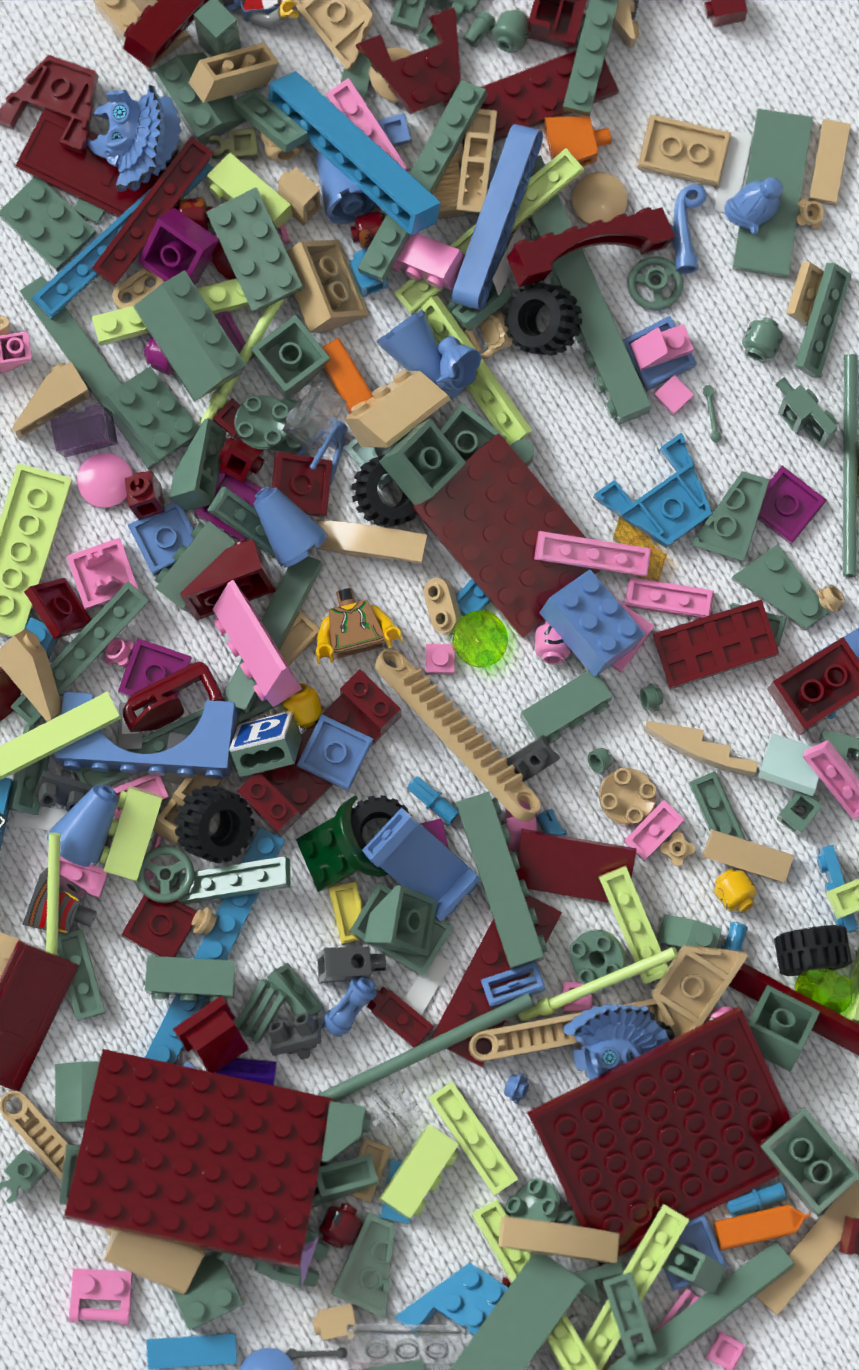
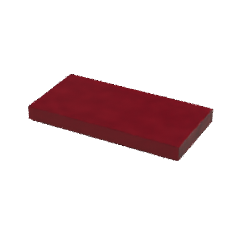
M522 829L517 856L520 869L515 871L519 881L525 880L527 889L609 903L599 876L626 865L632 878L637 848Z

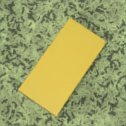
M357 881L328 887L341 945L359 941L360 939L349 933L363 909Z

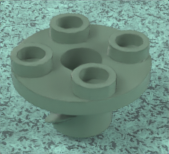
M589 930L581 934L570 946L571 963L579 981L583 985L626 967V955L622 944L614 935L605 930Z

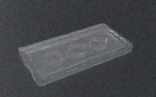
M348 1324L347 1327L348 1370H364L368 1367L424 1359L425 1370H450L467 1346V1326Z

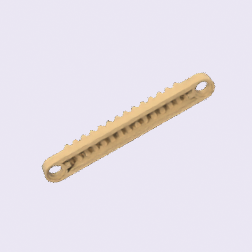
M389 648L382 650L375 661V669L379 675L514 817L521 821H531L540 810L541 803L537 795L522 781L523 775L514 772V765H507L506 757H499V750L491 748L492 742L490 740L486 742L483 740L484 734L476 732L475 724H468L467 716H460L461 710L453 708L452 700H445V693L438 692L437 684H430L429 676H422L423 670L421 668L416 669L397 650ZM384 660L393 662L396 668L388 666ZM519 801L528 804L531 810L523 808L519 804Z
M655 999L622 1004V1006L633 1005L638 1008L647 1006L649 1011L656 1014L655 1021L664 1022L665 1027L670 1026ZM582 1012L481 1031L471 1038L469 1052L475 1060L487 1062L581 1044L576 1041L575 1036L567 1035L563 1032L564 1026L572 1022L573 1018L581 1015ZM486 1038L491 1042L492 1050L489 1054L482 1055L476 1050V1042L479 1039Z
M15 1090L5 1093L0 1099V1112L62 1181L65 1147L69 1143L26 1095ZM13 1097L21 1099L23 1104L22 1110L17 1114L9 1113L6 1107L8 1100ZM103 1228L111 1236L112 1229Z

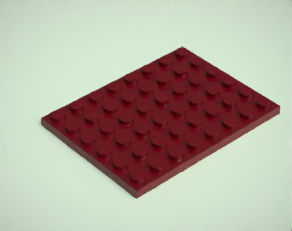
M739 1006L527 1112L580 1226L619 1233L617 1257L640 1245L663 1204L690 1221L781 1175L760 1145L791 1119L745 1015ZM598 1262L599 1266L605 1264L603 1262Z
M103 1049L64 1219L299 1269L324 1147L329 1106L333 1098Z

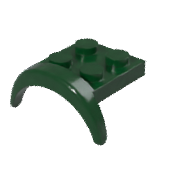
M353 796L342 803L333 818L296 839L318 892L332 887L358 871L374 877L388 875L385 870L377 867L369 860L359 847L353 834L351 810L353 804L358 799L357 796Z

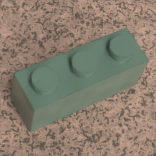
M209 0L193 14L199 46L210 57L242 49L237 19L218 0Z
M207 521L205 525L200 522L190 534L194 539L188 547L182 544L172 557L176 562L170 570L164 567L155 578V581L158 583L155 588L181 609H184L186 604L182 600L180 593L223 551L233 547L236 543L210 521Z
M588 670L523 710L520 717L534 739L544 734L550 745L561 737L560 732L570 727L571 730H574L585 723L584 717L592 712L598 715L610 707L608 703L612 700V694L599 675L594 677Z
M147 956L145 992L151 994V999L169 1000V995L181 996V1001L197 1002L198 997H210V1002H212L219 996H222L227 1002V998L234 999L237 964L235 961Z

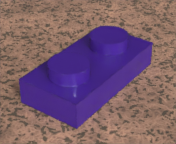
M236 1058L216 1073L274 1085L277 1062Z

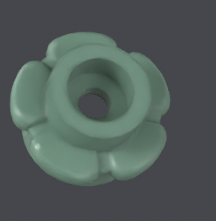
M650 683L647 687L640 689L642 707L645 710H659V705L663 704V693L659 687L656 688L654 684Z

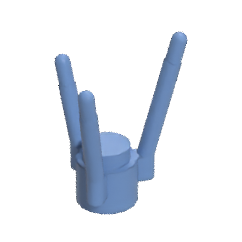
M328 418L325 425L320 424L309 442L296 453L297 455H303L321 436L320 440L323 444L310 465V469L314 470L328 446L335 447L337 445L332 461L330 485L333 482L342 449L347 441L345 434L348 430L344 423L335 418Z

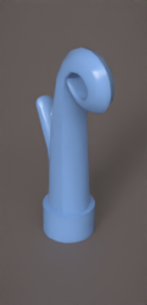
M698 184L688 185L679 192L674 206V227L670 224L675 235L672 243L676 254V271H680L681 274L693 273L699 269L698 258L693 249L686 207H699L706 200V191ZM692 194H698V197L695 200H690L688 198Z

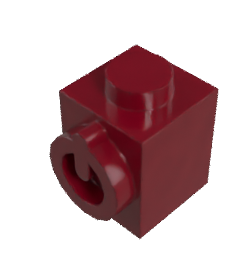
M230 437L219 454L218 458L222 460L219 469L244 483L252 473L258 474L265 460L261 457L265 450L255 449L244 443L239 437L236 440Z
M151 470L135 472L133 476L124 478L128 506L138 520L165 512L162 486Z

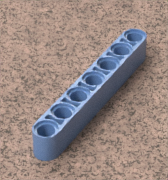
M514 124L510 128L453 289L452 301L454 304L477 310L484 308L493 285L494 274L501 262L542 146V130Z

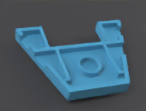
M682 433L660 448V452L675 469L676 473L645 495L632 502L619 484L613 480L593 496L597 502L665 548H668L712 515Z
M468 1263L397 1314L395 1319L399 1324L418 1336L435 1313L438 1312L474 1336L508 1287L472 1263Z

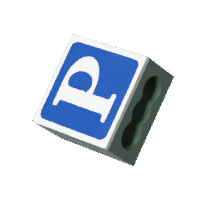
M285 712L238 724L229 750L239 776L243 777L294 764L302 736L292 712Z

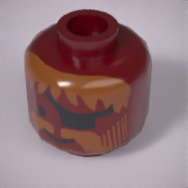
M201 197L181 199L177 207L174 208L208 231L209 223L211 222L206 212L213 209V206L207 207L205 199Z
M375 211L358 215L355 218V226L350 227L353 243L359 242L363 250L369 248L385 219L381 212Z

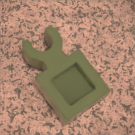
M256 128L229 130L228 138L226 139L219 135L209 137L210 144L220 145L218 150H212L214 152L213 159H219L226 153H231L238 160L258 158Z

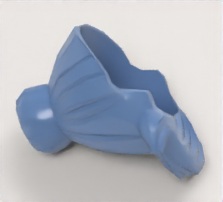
M774 177L746 184L733 198L726 201L724 207L726 217L731 223L749 230L751 234H757L759 225L770 220L777 213L780 205V195L783 193V184Z
M448 336L438 345V351L442 355V359L440 362V378L436 380V384L452 400L466 386L475 381L476 369L480 366L482 357L479 351L466 345H461L459 339Z

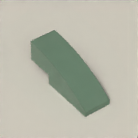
M371 1154L319 1167L312 1207L343 1198L377 1184L378 1179Z

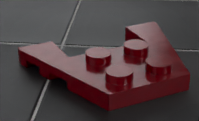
M454 7L429 17L439 44L392 62L381 35L356 44L358 51L367 57L371 62V67L376 73H380L388 83V88L410 115L451 99L461 81L456 11Z
M48 54L24 79L25 83L16 93L11 92L5 98L7 102L0 108V125L14 129L26 105L42 111L47 109L70 120L59 141L61 146L84 155L97 89L98 74L95 70Z

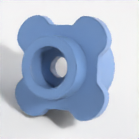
M522 1073L518 1076L512 1074L506 1083L504 1095L509 1097L513 1103L518 1104L520 1099H524L528 1092V1078Z

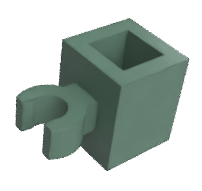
M23 1149L4 1170L11 1178L8 1181L0 1182V1192L3 1188L9 1187L12 1193L6 1201L9 1204L13 1203L18 1197L20 1187L30 1192L49 1169L28 1150Z

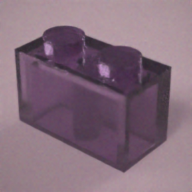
M100 404L87 406L85 411L78 413L74 411L63 412L59 414L58 418L50 419L56 452L65 458L118 444L112 411Z

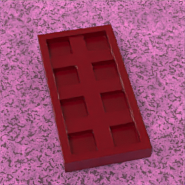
M762 599L652 634L670 689L779 655Z

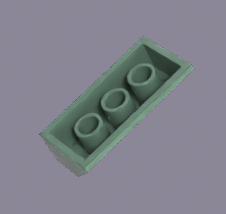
M185 270L159 285L134 305L133 308L194 402L241 375L247 366Z

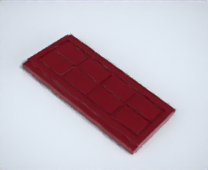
M44 109L18 158L15 168L101 208L118 218L150 190L160 178L151 174L147 183L141 182L140 188L136 191L127 188L125 191L119 192L116 189V183L120 175L119 168L112 166L106 158L93 153L88 143L84 155L63 148L59 141L70 120ZM89 130L88 138L94 141L98 138L99 134Z
M18 940L0 977V1085L19 1092L79 967L77 963Z

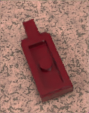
M382 987L379 991L376 989V997L366 1007L412 1048L420 1045L434 1026L390 989L387 990L385 987Z

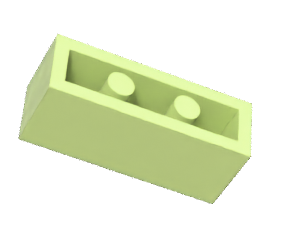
M231 153L207 175L208 189L219 200L223 198L225 201H229L257 187L277 230L293 216L291 204Z
M130 785L127 792L121 791L117 807L121 808L118 819L113 818L108 835L113 836L110 847L104 846L99 861L104 864V872L137 881L163 799L162 795Z
M432 1125L425 1126L377 1200L406 1219H411L413 1215L418 1217L426 1205V1202L423 1200L429 1190L434 1192L443 1179L439 1174L445 1166L449 1168L457 1158L459 1153L455 1150L459 1144Z

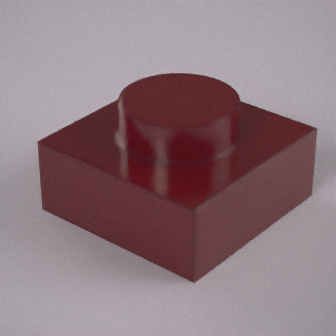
M231 398L213 420L235 439L238 436L235 430V415L241 405Z

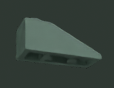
M209 418L204 419L173 474L169 498L186 511L211 505L215 496L221 460L218 457L225 443L226 431Z

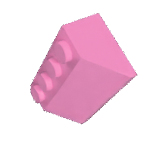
M234 580L230 581L213 607V611L218 618L214 623L222 635L228 634L231 641L227 642V645L235 657L240 655L244 662L240 664V667L248 679L252 677L255 679L257 685L253 688L261 701L267 699L275 707L300 691L302 687L249 600Z

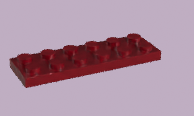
M577 50L482 86V88L486 89L488 95L480 109L497 111L494 142L507 138L510 128L514 124L532 128L545 123V118L561 117L571 113L563 111V104ZM605 58L593 104L619 93ZM451 99L444 101L445 109ZM465 137L463 138V140H462V142H461L463 148H464V145H465Z
M530 895L524 897L527 907L534 908L538 919V924L534 925L537 936L542 934L545 943H547L562 912ZM494 919L431 1039L493 1010L490 1009L481 980L510 970ZM531 973L489 986L490 990L527 978ZM523 987L494 996L493 998L523 989ZM506 1020L486 1030L501 1028L504 1026ZM473 1036L446 1048L481 1068L484 1062L475 1060L469 1052V1043ZM486 1038L479 1039L476 1042V1050L482 1055L490 1053L492 1049L491 1042Z

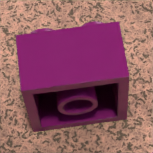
M173 208L158 218L138 259V263L165 282L185 270L195 285L199 282L219 239Z

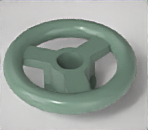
M657 256L648 257L636 263L631 269L627 281L628 291L632 299L639 306L653 311L663 310L672 306L681 296L683 277L680 271H676V265L670 260ZM650 265H660L666 268L665 270L659 267L651 268L647 271L646 275L639 273L643 268ZM673 275L675 280L674 291L669 298L663 300L662 289L665 288L668 278ZM658 279L661 283L654 285L651 283V280ZM636 282L646 285L653 292L655 302L648 301L640 296L636 288Z
M170 846L158 847L149 851L144 856L137 883L140 890L149 899L160 903L174 902L182 898L190 890L194 880V867L190 858L183 851ZM161 855H171L180 860L172 866L162 867L152 862L154 858ZM146 869L155 874L156 883L160 887V894L154 892L148 886L145 878ZM185 869L186 877L183 885L177 891L170 894V890L175 888L179 882L178 873ZM170 872L171 876L169 879L163 880L161 879L162 874Z

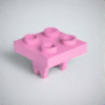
M120 537L66 556L86 611L107 604L127 581L139 590Z

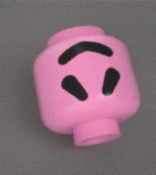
M547 621L544 625L537 628L535 632L536 655L547 664L563 663L571 655L572 650Z

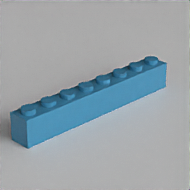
M294 71L270 82L268 100L308 132V142L355 183L359 189L408 234L412 236L437 223L441 202L425 189L417 179L413 178L403 169L398 162L382 150L379 145L371 140L363 130L349 120L343 112L339 111L325 96L317 91L309 81L305 80L297 71Z

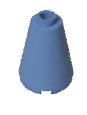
M320 152L316 155L325 213L332 223H352L355 221V216L362 212L363 214L370 213L377 206L373 200Z
M423 309L414 313L377 340L379 346L404 369L408 371H421L436 384V380L440 378L442 355L438 351L437 340Z
M267 486L255 495L254 507L276 560L281 567H290L310 555L308 551L313 545L319 548L326 540L328 534L277 487L270 489Z
M107 785L94 786L50 829L49 833L61 834L60 849L62 851L60 856L83 867H89L91 863H94V866L98 864L119 801L113 788Z

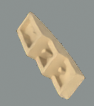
M479 109L470 128L466 132L456 209L459 212L480 214L488 192L497 111Z
M316 520V523L325 530L328 536L319 548L313 545V549L365 559L372 557L393 562L395 559L422 565L427 541L426 534L372 525Z
M651 721L646 722L644 730L646 733L667 747L695 761L723 771L754 777L756 774L758 761L729 757L731 746L702 741L704 730Z
M501 1217L498 1247L545 1256L555 1255L576 1260L587 1259L608 1264L617 1263L619 1233L537 1220Z

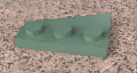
M742 471L690 545L745 561L770 479Z
M778 544L731 578L739 585L741 584L753 592V595L776 608L779 613L803 630L808 629L829 613L821 605L817 595Z

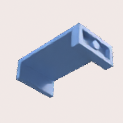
M402 807L362 850L371 862L377 867L380 866L403 887L437 899L435 916L441 922L446 916L451 915L455 911L457 904L475 889L480 880L478 875Z

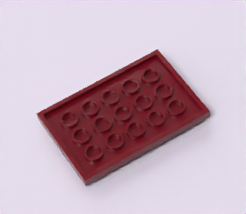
M497 433L465 461L466 464L432 498L413 505L411 508L521 638H524L544 620L539 612L552 595L589 569L595 575L600 570L534 560L538 531L581 538L586 537L500 433Z

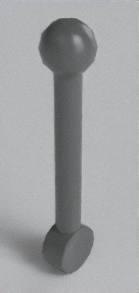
M343 1347L331 1351H296L291 1348L286 1351V1355L291 1360H295L297 1357L333 1356L345 1359L348 1352Z

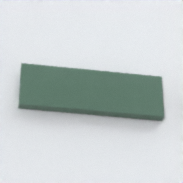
M757 109L746 184L774 177L783 184V193L780 195V205L777 213L770 220L759 225L757 234L753 235L749 230L739 227L732 269L788 278L797 223L796 217L799 210L798 202L801 197L813 117Z
M533 1253L450 1370H525L584 1288L586 1282L550 1257Z

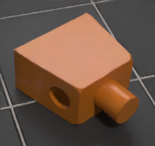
M588 116L545 118L544 129L551 160L567 148L580 165L585 167L597 161V147L612 144L609 128L593 131L591 118Z

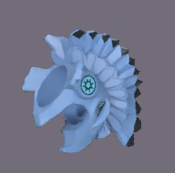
M153 85L148 86L147 95H143L139 102L132 100L126 90L107 92L106 96L110 102L98 106L93 113L95 116L109 120V131L105 136L98 135V138L94 141L88 138L87 143L93 153L106 158L112 166L119 168L120 175L116 183V189L119 192H123L127 188L136 191L140 188L141 182L147 183L151 174L158 176L160 170H166V164L172 161V155L177 152V145L181 142L179 134L182 131L180 127L181 119L177 115V108L173 106L172 98L167 96L159 97Z
M605 1004L602 1007L594 1006L590 1010H584L581 1015L574 1017L572 1022L564 1026L563 1032L564 1034L575 1036L576 1041L583 1044L582 1050H572L577 1070H586L589 1080L674 1039L675 1034L671 1030H665L664 1022L655 1021L656 1014L649 1011L647 1006L638 1008L633 1005L622 1006L619 1004L614 1006Z

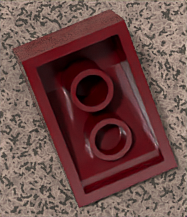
M254 539L249 541H239L233 547L223 551L180 595L195 619L199 620L215 614L213 607L227 584L234 580L249 601L276 592V588L268 563Z
M844 637L777 678L767 688L798 736H801L859 697V659Z

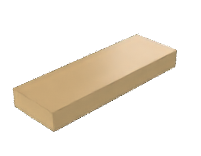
M823 119L809 201L836 205L850 123Z
M713 829L710 831L702 855L704 858L784 883L794 858L793 854Z

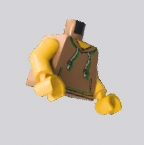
M346 588L336 592L339 606L329 609V616L322 620L317 635L316 659L317 663L320 664L321 658L329 657L330 663H333L335 659L386 647V643L389 648H392V640L400 639L401 643H403L404 639L400 629L395 627L392 619L377 605H370L368 600L356 602L353 589Z

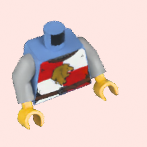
M222 0L223 6L228 11L241 7L245 21H251L253 24L268 28L287 20L288 17L291 19L299 17V12L291 10L292 7L298 5L293 0Z

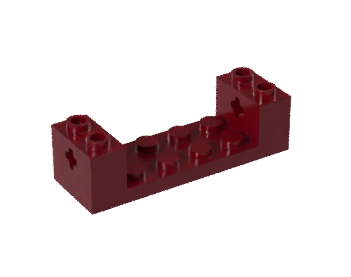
M361 669L340 688V696L322 713L373 738L374 741L371 747L402 717L401 708ZM319 719L315 721L313 726L308 727L301 734L302 741L294 764L267 770L262 774L260 772L255 773L237 790L238 795L248 802L247 806L252 808V811L279 837H282L334 785L296 766Z

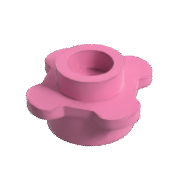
M115 638L104 650L105 663L108 665L112 663H117L120 666L127 665L130 652L134 648V643L131 640L125 642L121 638Z

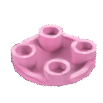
M99 453L89 457L81 465L77 474V486L81 496L89 505L110 508L127 500L124 478L133 476L129 465L121 457L112 453Z

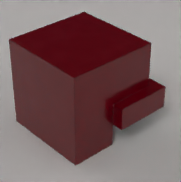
M534 0L528 21V31L530 32L528 39L570 49V47L575 48L587 0Z
M219 996L173 1029L186 1051L192 1050L209 1072L216 1073L249 1050L248 1045L233 1022L236 1018L222 996Z

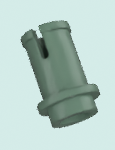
M484 10L476 14L475 22L466 34L463 35V39L473 47H477L488 30L494 28L496 19Z

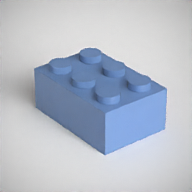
M590 569L552 595L539 612L594 677L634 650L646 634Z

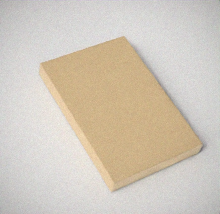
M650 114L637 169L719 187L731 133Z

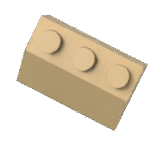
M94 0L96 11L123 42H125L126 37L123 35L127 27L132 22L136 24L141 19L142 12L149 4L153 6L157 2V0ZM185 30L150 69L191 38L190 34Z
M340 240L301 241L287 251L304 286V289L294 293V296L310 333L331 331L369 315Z
M405 369L396 373L390 384L383 385L372 392L373 397L369 400L356 404L351 409L352 413L344 419L361 447L389 448L451 399L448 394L421 371H408Z
M112 1229L103 1260L184 1295L206 1249Z

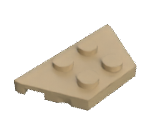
M293 0L298 3L297 9L346 70H352L360 53L356 44L365 41L376 16L363 0Z
M683 945L678 952V958L671 962L651 993L676 1037L704 1023L748 957L747 953L744 951Z

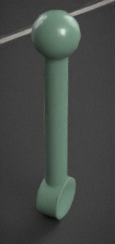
M706 385L703 388V395L707 397L712 427L710 438L713 442H719L722 436L718 432L712 399L714 388Z

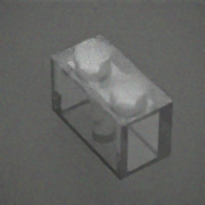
M324 382L308 384L299 393L300 399L295 408L288 413L286 417L287 422L282 429L283 432L305 450L322 448L347 403L346 400Z

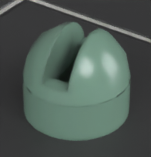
M605 748L595 749L588 754V763L596 773H601L612 765L613 756L609 755L608 750Z

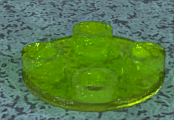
M488 611L470 612L464 615L456 624L452 648L470 666L479 668L491 666L503 657L507 649L508 634L505 625L496 615Z
M821 968L804 971L796 980L795 991L838 1014L844 1012L851 1004L852 981L833 970Z

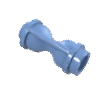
M364 976L353 977L347 988V993L341 1001L325 1014V1021L323 1023L326 1030L337 1037L348 1033L352 1028L355 1017L363 1006L376 997L375 984Z

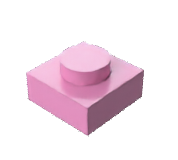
M426 644V674H454L455 644Z

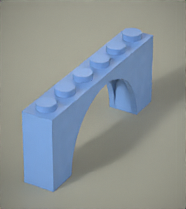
M64 692L61 715L95 697L92 693ZM206 700L201 719L191 734L178 745L159 753L139 754L121 749L108 740L100 729L57 751L56 759L60 766L71 771H78L80 767H85L101 773L108 772L109 769L120 770L124 774H137V771H147L150 775L154 776L177 773V776L183 778H193L194 774L205 775L206 778L220 780L223 776L231 777L233 758L229 749L236 732L238 709L235 702Z

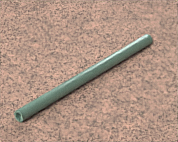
M856 354L844 355V577L857 576L858 355Z
M527 993L322 1091L318 1095L333 1098L332 1102H336L476 1033L534 1007V1002L530 994Z

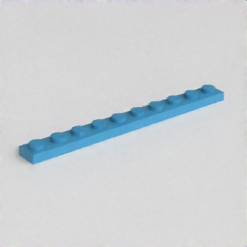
M259 827L242 863L277 858L285 843V839ZM260 892L223 899L216 913V923L211 932L204 937L194 959L227 960ZM175 995L145 1058L175 1064L183 1049V1045L173 1029L201 1010L208 997H198L197 1002L181 1001V996Z

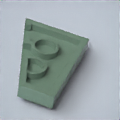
M369 1212L366 1213L361 1229L331 1292L332 1295L385 1319L395 1224Z

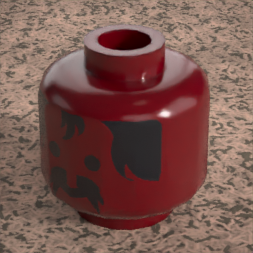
M341 1203L340 1207H329L319 1226V1232L323 1235L322 1240L339 1249H343L344 1246L353 1245L362 1226V1220L356 1216L357 1209L345 1203Z

